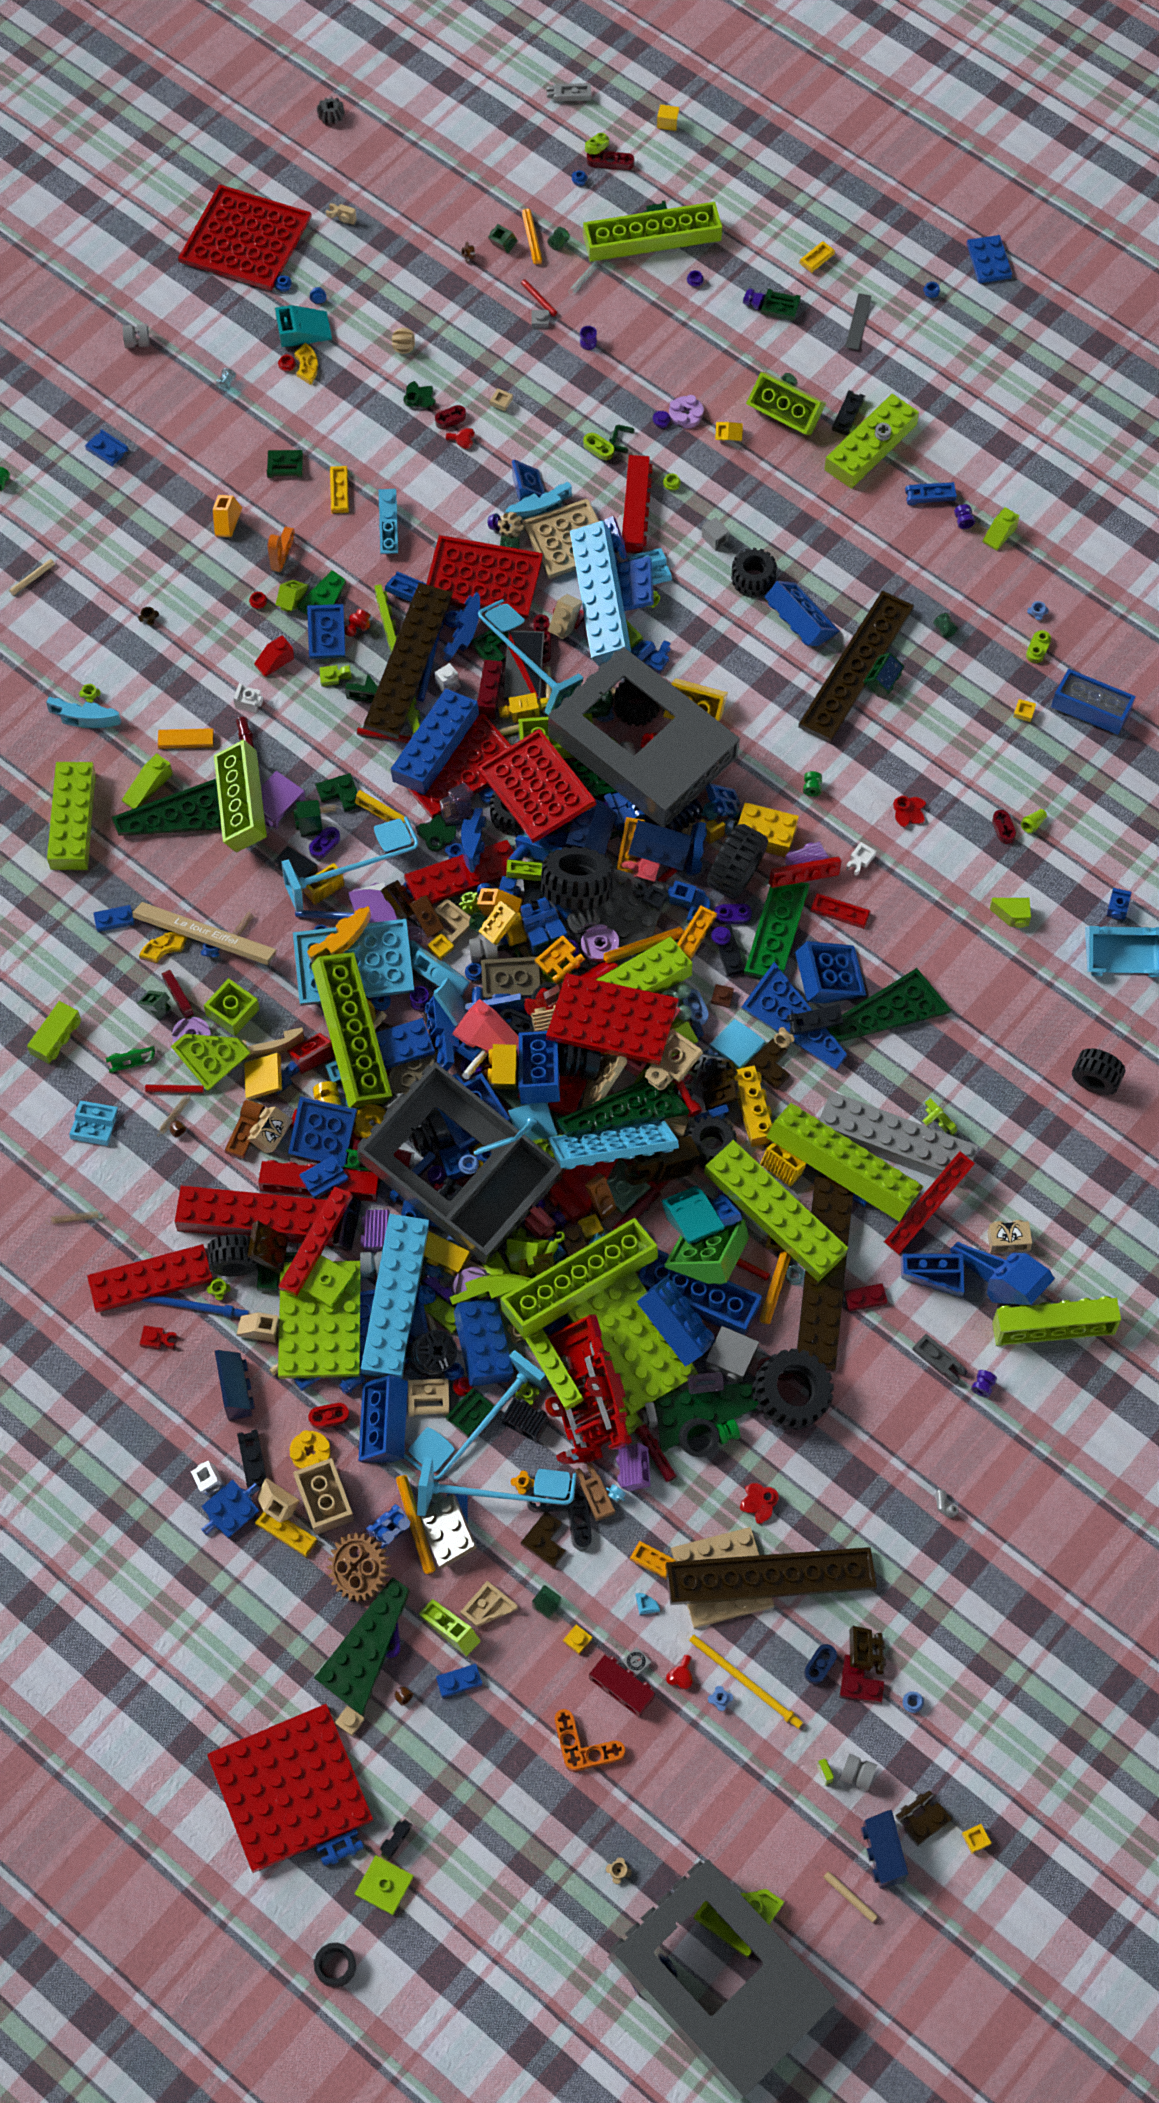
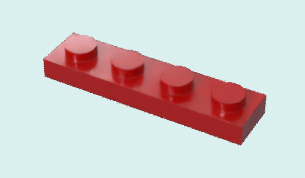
M838 856L773 868L770 872L769 885L771 888L838 876L842 860Z

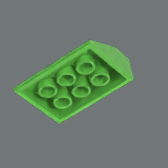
M742 1218L735 1225L725 1226V1229L717 1234L709 1235L697 1243L688 1244L680 1235L665 1263V1268L707 1284L727 1283L749 1239L745 1219Z

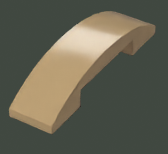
M303 1028L283 1031L285 1037L283 1039L247 1046L252 1053L245 1059H259L271 1054L287 1052L286 1050L305 1040Z

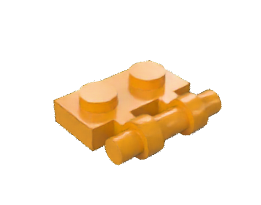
M562 935L534 961L547 975L554 971L556 975L552 980L557 984L561 980L564 981L566 973L569 974L573 969L580 967V963L585 958L581 954L574 958L572 954L576 951V948ZM567 960L569 963L561 969L559 965Z

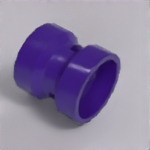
M748 288L743 298V304L747 306L752 305L754 309L760 310L766 295Z
M584 326L580 330V346L585 350H592L597 345V331L593 326Z
M963 504L956 507L954 514L958 519V527L960 529H968L974 526L975 518L972 515L971 506Z
M414 987L415 992H410L411 1006L415 1011H425L426 1003L429 1002V992L425 987Z
M979 1370L976 1376L977 1381L973 1383L971 1390L981 1397L988 1398L991 1395V1387L995 1385L997 1377L989 1371Z

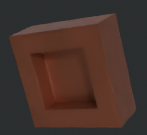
M715 984L711 1004L730 1008L734 988Z

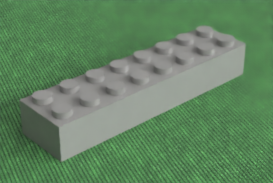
M833 1091L830 1092L819 1118V1121L832 1127L843 1136L848 1137L873 1155L933 1178H937L959 1151L974 1161L978 1145ZM969 1172L959 1182L957 1187L963 1189Z

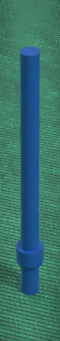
M440 631L422 676L418 701L423 702L425 700Z
M152 1296L142 1300V1302L223 1314L224 1317L229 1318L249 1314V1310L237 1309L231 1305H225L224 1307L162 1296Z

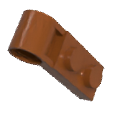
M247 1099L244 1101L240 1111V1118L225 1148L226 1154L244 1159L251 1144L247 1140L250 1136V1130L259 1122L260 1114L265 1109V1105Z
M598 1173L585 1187L593 1203L591 1207L592 1214H596L599 1221H603L617 1207L605 1176Z

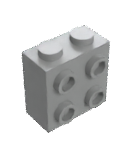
M722 1326L706 1359L705 1368L712 1374L725 1376L733 1383H743L758 1350L759 1342Z

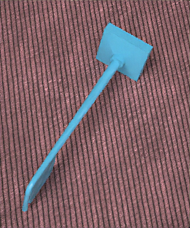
M503 599L481 609L478 612L479 618L552 688L544 711L547 715L553 709H557L566 697L569 698L578 686H581L584 677L580 674L561 683H556L501 633L512 630L525 621L509 604L500 605L504 602ZM488 611L485 614V617L489 619L498 629H496L488 620H486L482 616L483 612Z
M404 817L406 823H403L401 819H396L374 826V832L384 852L411 845V838L413 837L415 844L412 847L307 878H298L289 859L282 861L284 885L296 913L304 910L302 889L306 888L307 885L416 849L419 842L408 818ZM405 825L408 826L409 831H410V833H411L412 836L409 835V832H408V830H407V828H406Z
M548 1103L525 1104L509 1110L508 1113L512 1124L519 1132L514 1137L478 1148L474 1151V1155L515 1142L523 1135L527 1136L530 1140L542 1138L544 1140L559 1135Z
M514 1350L509 1357L514 1368L519 1373L516 1376V1381L442 1472L434 1476V1480H438L445 1475L523 1384L529 1381L545 1390L549 1385L546 1374ZM426 1427L408 1449L413 1457L410 1458L404 1454V1458L421 1471L422 1467L413 1459L415 1458L423 1465L424 1457H432L434 1472H437L455 1449L442 1435Z
M424 1457L418 1485L417 1515L426 1516L432 1495L439 1492L567 1505L574 1499L577 1474L574 1473L571 1479L569 1472L538 1469L534 1481V1495L565 1499L569 1493L570 1498L562 1501L440 1484L434 1481L433 1458ZM570 1481H572L571 1492L568 1491Z

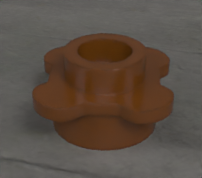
M465 242V247L461 249V255L465 258L466 263H469V259H474L475 248L473 245H469V242Z

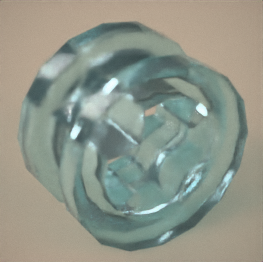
M792 1265L787 1269L786 1280L788 1283L798 1285L803 1281L804 1270L800 1266ZM792 1272H794V1273L798 1272V1273H799V1276H798L797 1279H796V1277H794V1278L791 1277Z

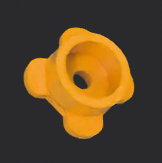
M521 1471L516 1478L511 1479V1485L515 1486L520 1495H524L530 1488L534 1487V1480L530 1479L527 1471Z

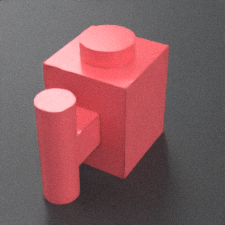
M643 858L637 859L636 863L633 861L622 863L624 869L633 870L634 877L655 882L659 863Z
M534 1206L530 1210L531 1214L525 1218V1227L537 1239L544 1240L546 1238L547 1240L554 1235L556 1223L541 1207L537 1208Z

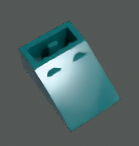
M295 305L275 307L282 348L332 340L327 311Z
M697 1185L661 1200L667 1221L688 1244L697 1243L701 1239L709 1235H715L725 1229L705 1193Z

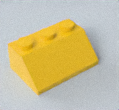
M678 678L672 681L671 684L720 722L728 692ZM665 710L663 717L669 719L675 718L672 714Z

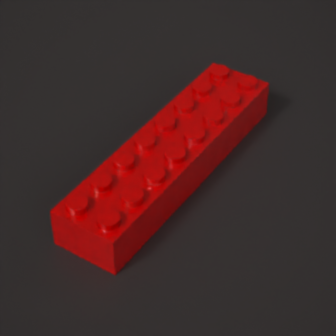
M181 1185L174 1222L177 1231L223 1236L239 1234L251 1237L253 1223L260 1221L288 1237V1242L303 1243L326 1200ZM335 1230L331 1235L326 1246H334L333 1239L335 1235Z

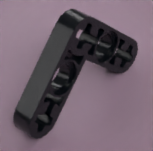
M703 1053L691 1067L692 1071L689 1070L686 1075L690 1074L691 1076L690 1080L684 1083L690 1096L692 1097L700 1071L719 1075L725 1069L730 1070L734 1068L732 1060L724 1056ZM708 1059H712L711 1065L706 1068L705 1062ZM718 1063L721 1065L726 1064V1067L721 1068L718 1066ZM675 1083L673 1091L680 1097L682 1095ZM680 1098L681 1101L686 1105L684 1099Z
M575 1490L574 1497L577 1496L579 1500H582L579 1504L576 1501H572L568 1505L556 1506L549 1503H540L539 1506H536V1503L527 1501L529 1510L536 1513L568 1511L573 1546L578 1550H585L589 1547L592 1541L588 1501L583 1491ZM534 1492L530 1495L532 1497L546 1498L541 1496H535ZM568 1493V1498L566 1497L565 1499H562V1501L568 1500L570 1498V1494ZM576 1515L583 1516L585 1523L578 1525L574 1521V1517ZM580 1530H583L582 1538L586 1539L584 1544L577 1540L580 1537Z

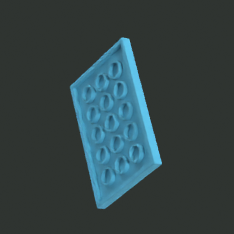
M399 919L368 923L360 937L344 952H354L366 998L415 992L407 920ZM336 927L293 932L300 1006L321 1004L311 966L312 962L308 957L307 951L312 945L323 942L328 935L336 934Z
M664 1119L573 1137L561 1135L548 1138L549 1146L560 1167L564 1169H573L577 1165L582 1164L584 1166H591L595 1162L600 1161L609 1163L618 1158L632 1159L635 1155L641 1154L643 1156H650L654 1152L659 1151L668 1153L679 1148L677 1138Z

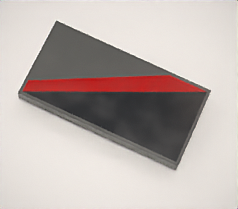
M508 631V639L542 669L544 632ZM507 645L504 700L531 693H536L537 700H540L542 678Z

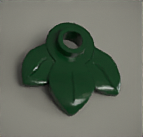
M411 382L406 387V394L403 398L404 404L412 408L417 406L427 408L434 405L436 400L431 397L433 386L419 387L417 382Z
M437 815L431 820L429 825L420 823L419 835L426 841L427 848L430 851L438 852L443 849L444 844L454 839L456 826L446 827L443 818ZM434 839L439 841L437 846L432 845Z

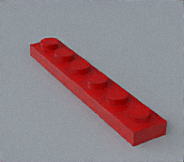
M959 1151L883 1242L899 1255L975 1163Z
M337 1187L333 1188L278 1286L281 1291L298 1296L352 1200V1193Z

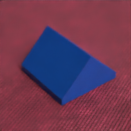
M514 459L512 461V477L519 502L526 496L534 493L538 498L541 497L545 490L539 470Z

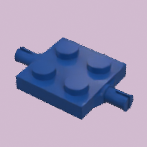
M231 1480L201 1506L208 1514L210 1520L209 1523L201 1528L204 1534L207 1536L216 1527L227 1538H230L260 1512L253 1504L251 1498L260 1488L254 1483L245 1491L234 1480Z

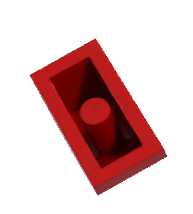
M281 635L266 645L254 665L266 677L294 660L293 647Z

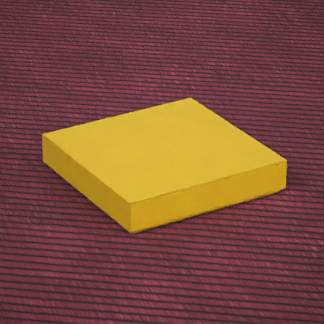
M275 1053L244 1063L245 1097L248 1100L282 1090L280 1054Z

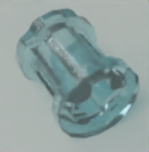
M223 368L220 379L216 381V386L220 390L227 392L230 390L232 380H235L237 375L233 370Z

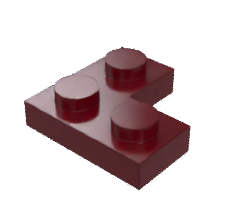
M845 1654L839 1698L882 1704L884 1681L863 1678L864 1670L850 1667V1655Z

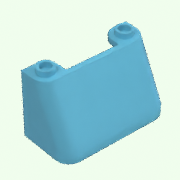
M1085 927L1087 972H1091V976H1103V972L1148 973V977H1159V927Z

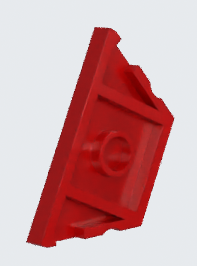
M619 1158L609 1163L600 1161L595 1162L591 1166H584L582 1164L577 1165L573 1169L565 1170L561 1180L571 1189L572 1194L580 1199L584 1204L585 1210L589 1211L593 1204L585 1185L598 1173L605 1176L607 1180Z

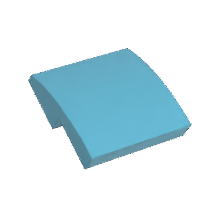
M661 548L627 557V560L630 561L650 556L652 559L653 585L672 580V574L666 564V557Z
M446 978L441 982V986L434 990V997L454 1026H457L467 1013L465 1010L466 1003L449 978Z
M734 1019L710 1043V1048L732 1060L734 1066L740 1069L766 1043L754 1031Z
M80 1100L74 1114L75 1121L69 1133L70 1139L108 1146L118 1107Z

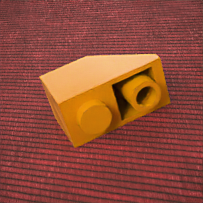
M233 495L217 496L213 507L216 537H232L242 510V506Z
M481 888L477 905L484 917H489L494 907L500 901L511 906L516 913L521 912L522 899L500 889Z

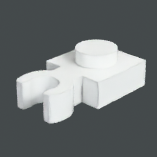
M860 842L851 854V861L847 863L846 870L848 871L851 867H855L854 875L857 876L860 873L861 866L866 868L875 857L876 851Z

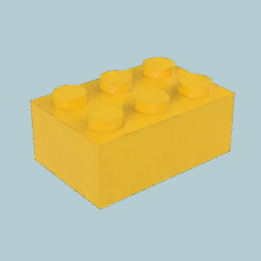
M745 802L738 825L745 824L765 835L768 839L766 853L786 858L793 844L799 816Z
M493 1044V1049H489L488 1056L489 1063L492 1065V1069H488L489 1084H492L493 1089L517 1090V1045Z

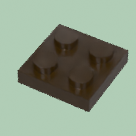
M256 1221L252 1226L247 1257L279 1274L283 1272L288 1237L264 1223Z

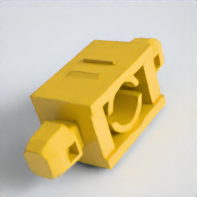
M536 693L509 698L510 706L505 705L498 708L499 715L502 718L512 715L513 723L518 722V719L540 717L539 709L545 710L549 698L537 700Z

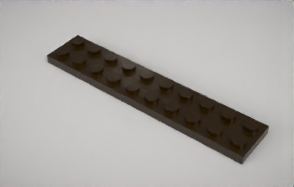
M418 583L363 724V729L399 739L453 597V592Z
M883 590L881 591L800 720L798 728L831 743L866 686L863 683L878 657L887 653L913 611V604Z
M815 1177L811 1213L848 1247L853 1192L832 1179ZM847 1253L819 1282L806 1270L804 1275L797 1349L798 1353L805 1350L809 1352L811 1357L816 1355L819 1358L817 1361L820 1364L824 1362L827 1366L825 1371L835 1372Z
M871 1547L666 1562L665 1564L670 1605L875 1590L877 1588Z

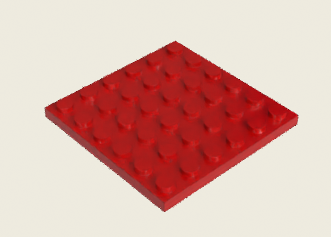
M219 184L178 256V262L272 291L277 277L281 275L312 214L309 211Z
M327 1704L207 1754L252 1873L373 1822L372 1815Z

